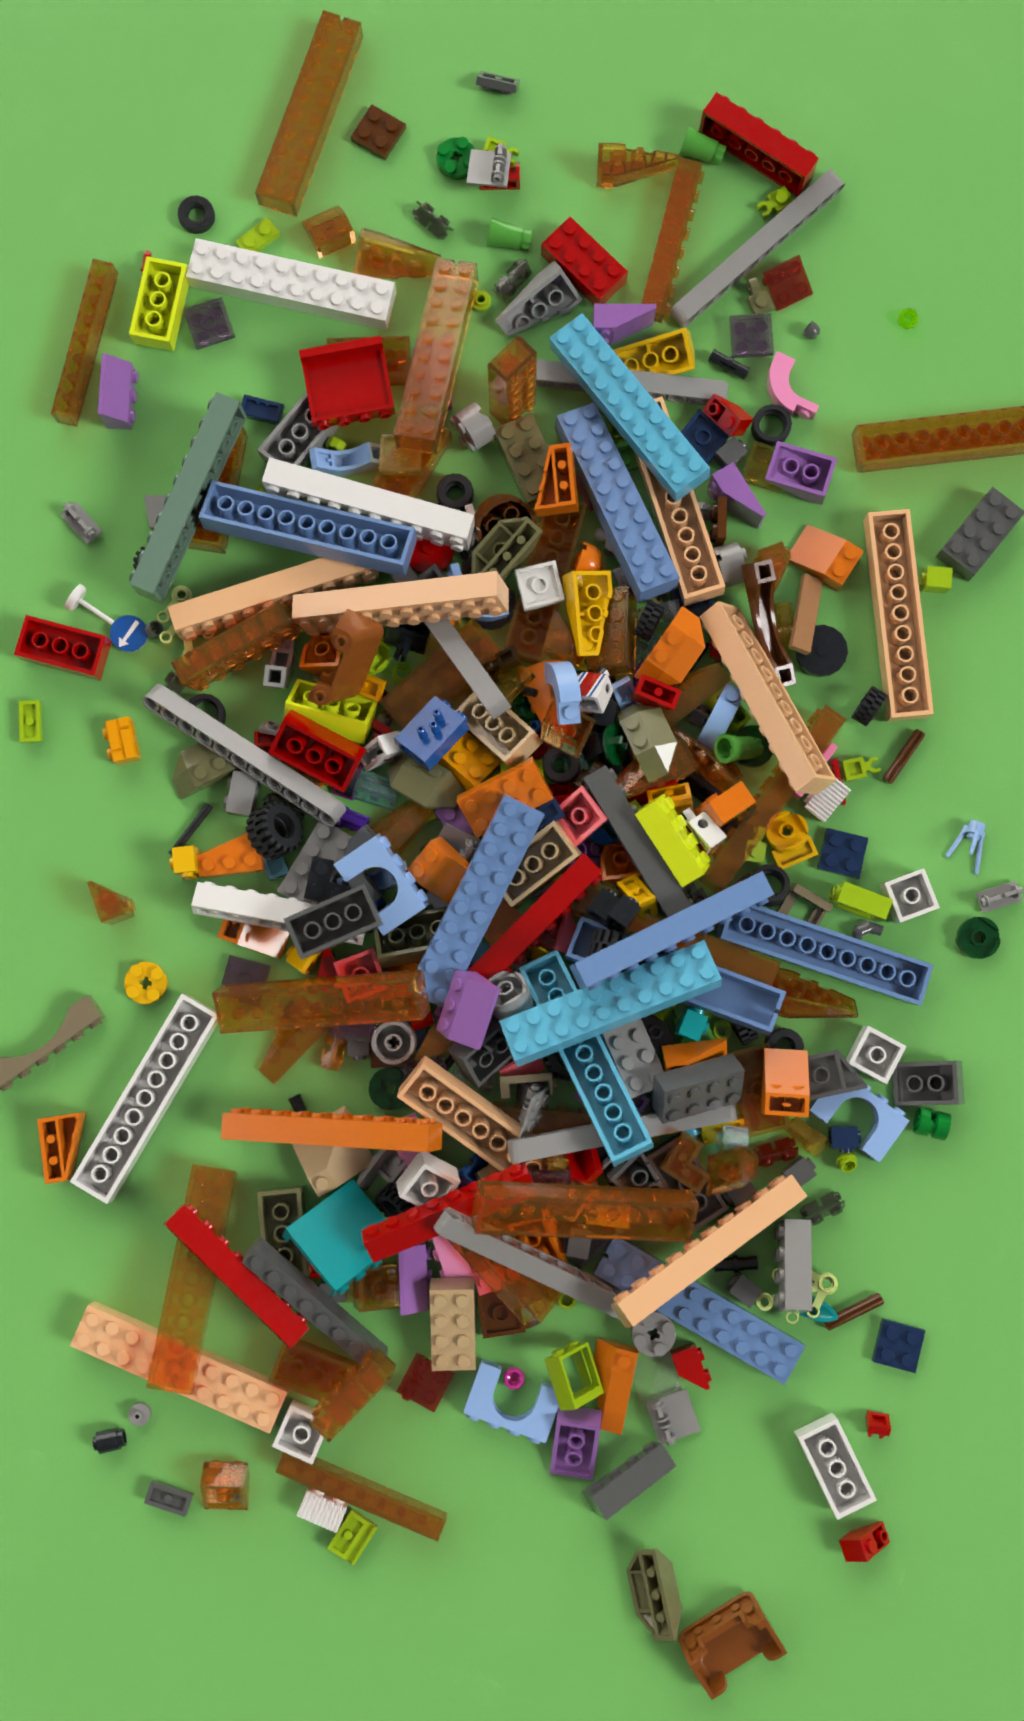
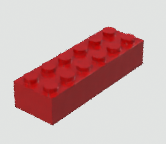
M717 92L702 112L699 132L725 145V151L781 187L785 186L790 193L797 197L807 187L819 160L814 152L804 149L795 140L787 138L778 129L765 124L761 118L751 115L744 107L737 106L727 96L720 95Z

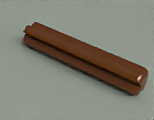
M916 729L884 774L882 779L886 783L892 784L925 737L921 730Z
M875 1293L837 1312L838 1320L823 1323L826 1329L831 1331L883 1305L884 1300L879 1293Z

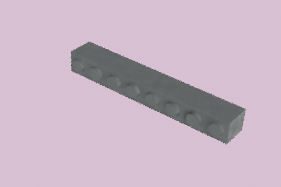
M605 765L583 778V782L601 811L607 817V822L646 886L655 895L656 902L665 917L668 918L694 905L695 903L692 898H687L683 893L685 887H681L671 873L672 871L635 816L638 810L634 804L630 806L627 801L629 795L624 787L619 788L615 781L618 779L612 768L608 769Z
M261 1236L245 1251L242 1263L370 1374H373L387 1360L388 1347Z

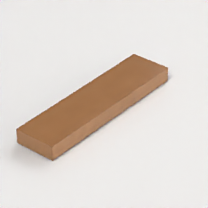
M806 573L801 576L789 649L804 655L811 653L823 580Z

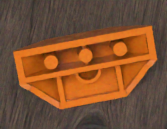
M682 606L633 677L639 679L644 674L667 685L681 683L705 649L700 618Z

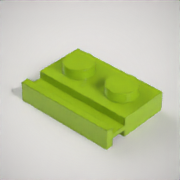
M351 1508L337 1533H335L328 1544L327 1549L354 1566L376 1532L378 1525L372 1523L368 1518Z

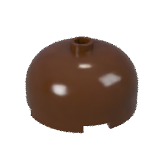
M504 493L493 495L484 500L474 514V538L479 544L499 520L528 517L536 524L534 512L527 503L515 495Z

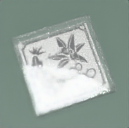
M670 1351L663 1356L651 1357L642 1355L638 1357L633 1380L641 1404L683 1391Z

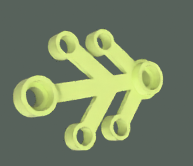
M183 585L175 587L171 593L172 601L168 606L192 599L191 590ZM180 592H183L186 594V596L184 598H179L178 594ZM167 607L164 611H160L157 614V620L162 625L170 621ZM161 615H166L167 619L165 621H162L159 619V617ZM173 623L167 631L160 633L159 638L164 645L170 644L173 636L176 634ZM203 633L202 637L205 640H211L214 637V633L211 636H205ZM164 635H169L170 639L168 641H164L162 637ZM183 640L185 650L181 654L182 661L185 665L193 666L198 661V653L193 649L192 641ZM193 653L194 656L193 658L188 659L186 658V654Z
M775 1268L772 1272L773 1279L775 1277L774 1273L775 1271H778V1268ZM812 1271V1281L815 1282L812 1283V1293L817 1291L818 1293L812 1304V1307L816 1308L817 1314L812 1316L809 1312H806L810 1318L819 1316L820 1307L826 1295L833 1294L838 1288V1281L831 1273L819 1275ZM824 1280L830 1281L831 1286L829 1288L823 1286ZM761 1293L756 1299V1305L762 1311L770 1310L773 1304H775V1294ZM762 1298H766L769 1301L767 1306L761 1305L760 1301ZM788 1312L785 1317L787 1323L791 1325L796 1324L799 1320V1313H793L796 1315V1321L791 1322L788 1319V1315L791 1313Z

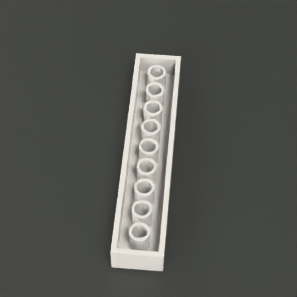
M197 238L195 239L186 274L191 288L385 331L388 330L396 297L395 282Z
M270 457L262 479L266 492L269 494L414 527L417 540H430L432 544L437 546L448 545L451 546V549L458 552L469 550L475 527L473 514Z
M188 994L180 995L70 1181L72 1184L106 1204L113 1202L222 1018V1014Z

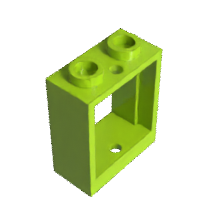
M845 881L837 884L836 887L833 886L828 897L831 899L830 903L835 907L874 922L886 920L893 899Z
M578 1340L568 1342L566 1348L556 1349L551 1352V1356L544 1359L560 1411L576 1410L604 1393L588 1342L579 1343ZM572 1354L583 1388L575 1393H572L562 1361Z

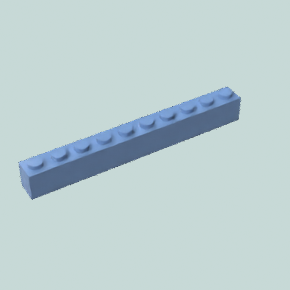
M763 871L569 967L580 989L583 990L588 987L589 991L601 986L600 981L605 978L611 981L621 976L620 971L626 969L629 972L639 967L638 962L644 959L646 962L656 959L658 957L657 953L662 950L667 953L676 949V943L683 941L685 944L696 939L694 934L700 931L702 934H706L714 930L713 925L718 922L720 925H724L732 921L731 916L736 913L742 916L750 912V906L754 904L760 907L768 903V897L774 895Z

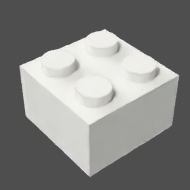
M924 868L879 885L883 896L893 899L889 912L894 924L940 908Z
M863 1026L846 1060L855 1070L882 1084H887L907 1046L870 1026Z
M419 1152L397 1180L396 1184L400 1198L420 1206L431 1199L439 1198L455 1190L460 1184V1179L456 1167L427 1152Z
M293 1399L272 1447L309 1464H313L333 1417Z

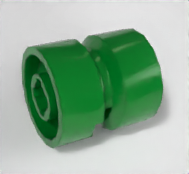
M919 1107L914 1117L913 1132L923 1136L930 1134L931 1138L945 1141L951 1127V1114L941 1111L934 1113L932 1109Z

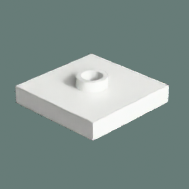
M555 560L514 570L524 612L565 602Z

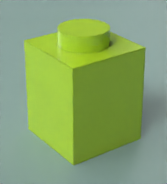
M927 566L919 576V585H922L921 592L946 594L952 588L953 568Z

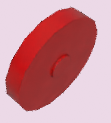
M417 540L409 566L418 574H422L434 564L445 571L452 563L454 550L448 545H434L430 540Z

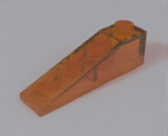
M779 967L773 968L770 986L786 991L778 1016L785 1018H857L858 1011L855 999L833 989L829 991L818 986V982L814 980L808 982L800 978L801 974Z
M304 994L288 1009L259 1068V1071L273 1084L333 1024Z

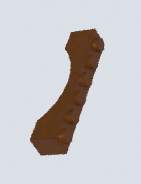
M764 559L742 564L741 567L755 636L783 686L796 684L793 663L783 647L775 621L774 587L776 576L772 559Z

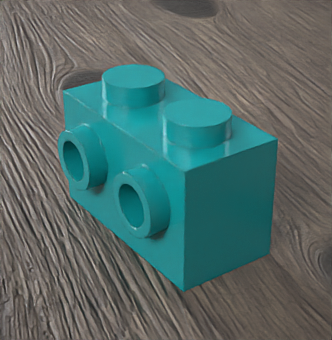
M693 1006L689 1009H683L674 1033L699 1042L701 1035L707 1033L710 1025L707 1022L708 1017L704 1015L705 1011Z

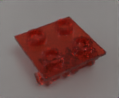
M800 255L763 272L762 284L768 286L777 312L813 294Z
M417 1352L396 1392L401 1394L404 1400H412L435 1412L455 1373L452 1371H432V1360Z

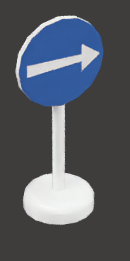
M79 584L72 591L64 607L67 610L73 611L81 604L111 624L110 637L113 644L119 650L134 652L140 650L145 645L148 638L145 634L146 625L140 618L133 615H124L114 621L83 600L87 591L84 585Z

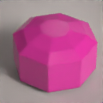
M509 1367L504 1373V1384L509 1389H519L524 1383V1372L518 1367Z

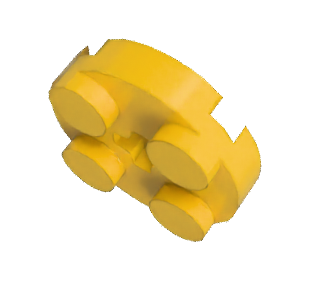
M782 811L770 818L766 827V839L770 846L776 849L778 853L795 852L807 842L808 824L801 815L790 813V811ZM783 829L792 830L791 835H783Z
M140 962L131 966L125 976L124 987L126 994L137 1003L152 1004L165 995L168 988V977L164 970L155 963ZM145 977H148V981L152 982L151 986H147V989H144L141 984Z

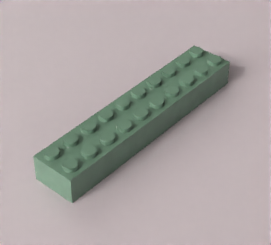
M216 392L214 398L209 400L207 414L200 420L197 436H193L191 440V449L182 460V469L174 477L173 489L165 497L164 509L158 513L154 531L149 533L147 538L148 544L145 550L141 551L138 558L139 564L130 575V585L139 595L163 604L199 525V514L211 481L219 480L247 418L240 401Z

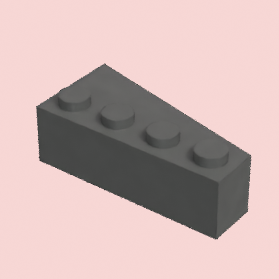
M657 1441L647 1443L642 1448V1451L630 1456L623 1464L581 1491L595 1514L608 1520L676 1467V1464L662 1443Z

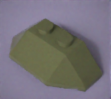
M528 517L499 520L472 551V574L497 571L505 583L514 573V570L534 550L543 530Z
M633 704L617 712L619 722L648 782L651 783L669 774L670 765L678 743L661 707Z
M198 743L180 752L172 782L180 799L183 800L228 778L229 775L233 774V770H242L201 743Z
M407 753L400 755L387 767L391 789L424 809H456L458 806L457 795L466 791L450 770L437 763L429 771Z
M638 1549L626 1569L636 1615L652 1633V1637L655 1640L675 1641L678 1634L682 1605L673 1564L658 1549Z

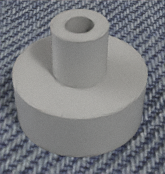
M137 1402L129 1410V1420L136 1426H142L151 1418L152 1410L147 1403Z

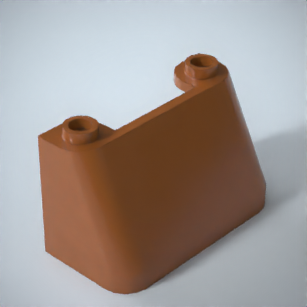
M347 608L335 626L331 637L334 648L344 653L340 665L330 674L322 672L319 681L310 691L308 701L322 706L355 697L360 693L384 635V629L380 623Z
M743 1592L684 1628L678 1637L689 1667L711 1700L725 1692L728 1685L725 1675L762 1652L767 1660L775 1661L787 1654L784 1645L751 1592Z

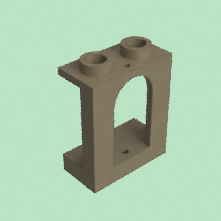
M793 883L785 900L782 901L776 912L788 915L799 896L816 906L807 922L819 925L825 913L830 912L834 905L801 885Z
M552 1073L500 1076L501 1099L510 1098L509 1084L548 1081L549 1094L554 1095L553 1090H557V1079L552 1077Z

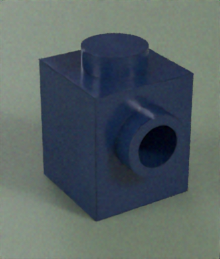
M828 1126L829 1148L839 1149L840 1153H851L852 1149H858V1144L861 1143V1131H858L857 1126Z

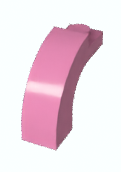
M777 351L767 375V390L772 403L786 409L791 417L793 412H796L803 419L813 420L819 405L795 394L789 384V374L796 359Z

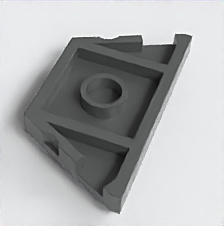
M838 1049L808 1056L809 1100L868 1088L867 1084Z

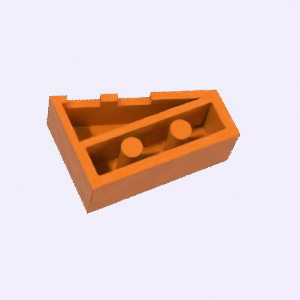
M571 443L549 445L543 470L544 474L534 511L537 517L579 512L574 454Z
M740 781L719 796L715 793L707 798L699 807L694 809V814L698 816L702 812H706L718 827L721 828L756 801L743 782Z
M245 833L197 855L199 877L206 879L266 872L265 858L262 854L259 855L255 848H252L250 845L252 843L247 838L248 833Z
M87 1111L37 1119L45 1184L68 1181L74 1176Z

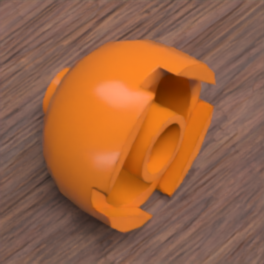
M582 541L580 546H583L582 551L577 550L571 571H604L606 564L603 563L602 552L595 545Z

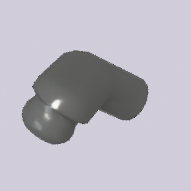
M866 920L853 927L852 937L860 940L863 938V935L869 932L880 936L883 926Z

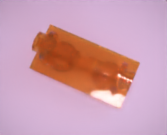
M331 1026V1029H328L325 1044L331 1045V1050L323 1049L320 1063H322L321 1068L339 1071L344 1061L343 1054L347 1045V1029Z

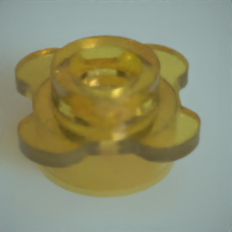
M562 1155L547 1157L546 1161L548 1170L557 1173L564 1172L567 1167L566 1163H569V1160L565 1159Z

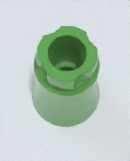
M689 126L679 155L720 165L726 146Z
M492 217L486 247L529 250L532 230L523 229L522 226L506 223Z
M721 734L715 741L714 753L719 762L726 764L737 760L756 758L762 755L764 747L762 740L757 737Z

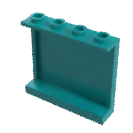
M352 1179L288 1226L282 1237L287 1243L292 1240L332 1290L329 1295L332 1298L337 1293L340 1296L350 1288L348 1284L353 1280L356 1283L366 1275L365 1271L370 1267L375 1269L383 1262V1260L373 1263L363 1244L361 1230L386 1219Z

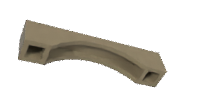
M86 995L68 1008L60 1029L43 1047L20 1057H0V1090L2 1092L11 1088L14 1085L13 1081L17 1078L23 1079L31 1073L30 1069L34 1066L40 1067L48 1062V1057L51 1054H59L67 1048L66 1044L71 1040L75 1042L82 1038L84 1031L89 1028L92 1030L102 1023L101 1019L106 1016L92 996Z

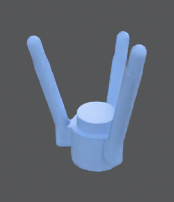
M970 820L968 826L963 825L961 833L945 857H950L964 835L967 834L966 838L972 840L969 851L970 855L973 854L978 841L974 874L978 875L986 825L976 820Z

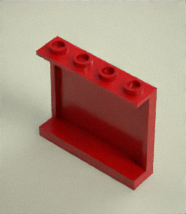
M381 335L299 350L311 412V422L314 429L326 430L330 426H348L352 422L366 423L374 418L387 419L392 415H396Z

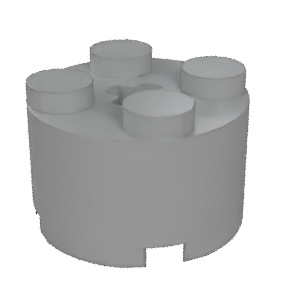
M475 402L449 419L452 427L460 434L458 437L460 443L464 448L467 446L471 452H476L496 438L494 436L496 432L486 414L483 416L479 412L482 408Z
M737 542L714 547L713 550L725 588L745 583L741 567L747 559L745 548H740Z
M502 971L489 979L491 983L501 989L492 1013L497 1019L503 1020L533 1008L531 992L525 978L519 972L508 973V971Z
M390 1020L381 1024L373 1033L372 1049L382 1062L399 1064L410 1058L415 1052L417 1035L413 1027L402 1020ZM394 1036L400 1042L395 1047H393V1043H390Z
M657 1310L634 1327H630L631 1337L636 1348L647 1356H663L672 1348L675 1342L676 1331L671 1319ZM656 1328L657 1334L650 1336L648 1331H653Z

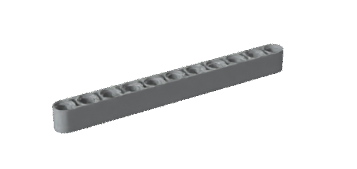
M829 169L671 308L669 314L682 328L687 327L831 201L844 188L845 183L832 169Z
M509 357L507 359L505 380L509 383L585 392L562 362L522 357ZM630 370L653 399L663 396L664 401L706 406L713 394H717L725 399L728 397L729 383L722 380Z
M410 566L405 577L390 574L395 583L420 580ZM448 619L440 620L437 623L424 622L491 717L496 719L511 708L510 704Z
M156 684L143 697V703L150 711L323 824L333 827L346 812V807L340 800L167 687Z
M735 1104L662 1124L655 1112L640 1114L650 1137L738 1120ZM593 1123L507 1140L511 1163H520L603 1147Z
M445 1208L435 1223L434 1230L440 1236L619 1319L610 1305L615 1302L613 1298L622 1290L452 1208Z

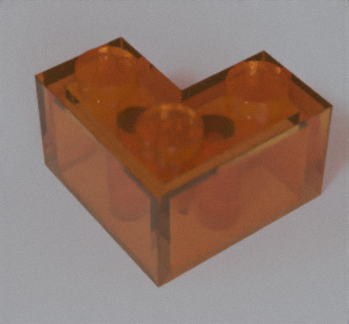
M682 1131L659 1168L697 1194L700 1193L710 1177L709 1174L692 1163L704 1144Z

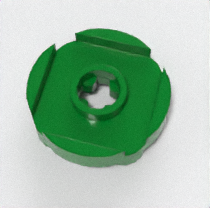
M466 137L450 138L438 146L436 155L437 166L444 176L446 174L454 180H461L467 177L471 149L475 148ZM454 155L461 156L459 162L451 160Z

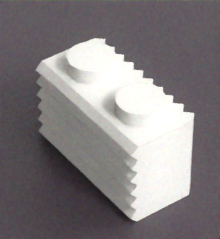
M837 778V781L817 795L808 794L804 799L806 803L804 808L823 823L826 822L851 791Z
M308 1486L296 1516L337 1533L349 1502H346V1498L340 1494H333L332 1496L325 1493L326 1490L321 1486Z

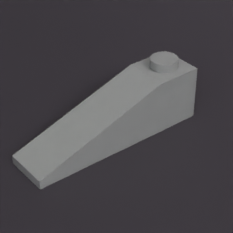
M553 261L532 279L495 321L508 337L530 328L535 323L545 322L549 320L548 318L569 312L583 299L562 268Z

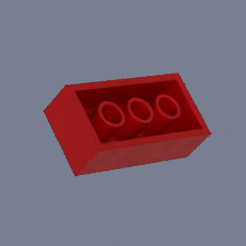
M571 216L541 243V256L549 263L555 261L562 268L572 285L593 305L605 304L627 282L628 271Z
M25 615L14 655L23 661L101 681L112 641L105 635Z
M291 709L283 719L268 753L344 793L351 783L367 749Z

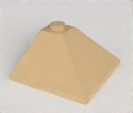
M343 1106L332 1113H349L346 1106ZM292 1144L303 1170L318 1197L337 1188L367 1168L374 1157L368 1148Z

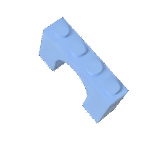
M378 833L338 860L334 866L345 882L371 867L384 868L394 876L398 886L397 896L393 902L378 911L384 925L377 928L384 936L426 908L428 897L422 889L419 890L414 884L416 880L411 872L405 871L402 866L404 863L400 856L391 851L389 848L391 844L386 836H381Z
M867 1085L868 1088L811 1101L809 1112L822 1122L828 1123L839 1106L847 1099L859 1097L865 1100L873 1110L874 1123L858 1149L879 1163L909 1123V1120L905 1118L906 1113L898 1107L894 1109L887 1104L889 1101L879 1093L876 1096L870 1092L871 1087Z
M481 1358L464 1406L463 1413L467 1414L466 1417L474 1421L484 1420L492 1428L499 1429L500 1426L508 1429L507 1432L514 1436H519L520 1434L527 1436L529 1441L540 1444V1442L546 1443L559 1406L552 1384L542 1381L535 1403L528 1412L519 1416L507 1415L496 1406L493 1398L502 1365Z

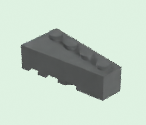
M644 1153L615 1167L611 1163L604 1170L608 1178L668 1235L684 1220Z

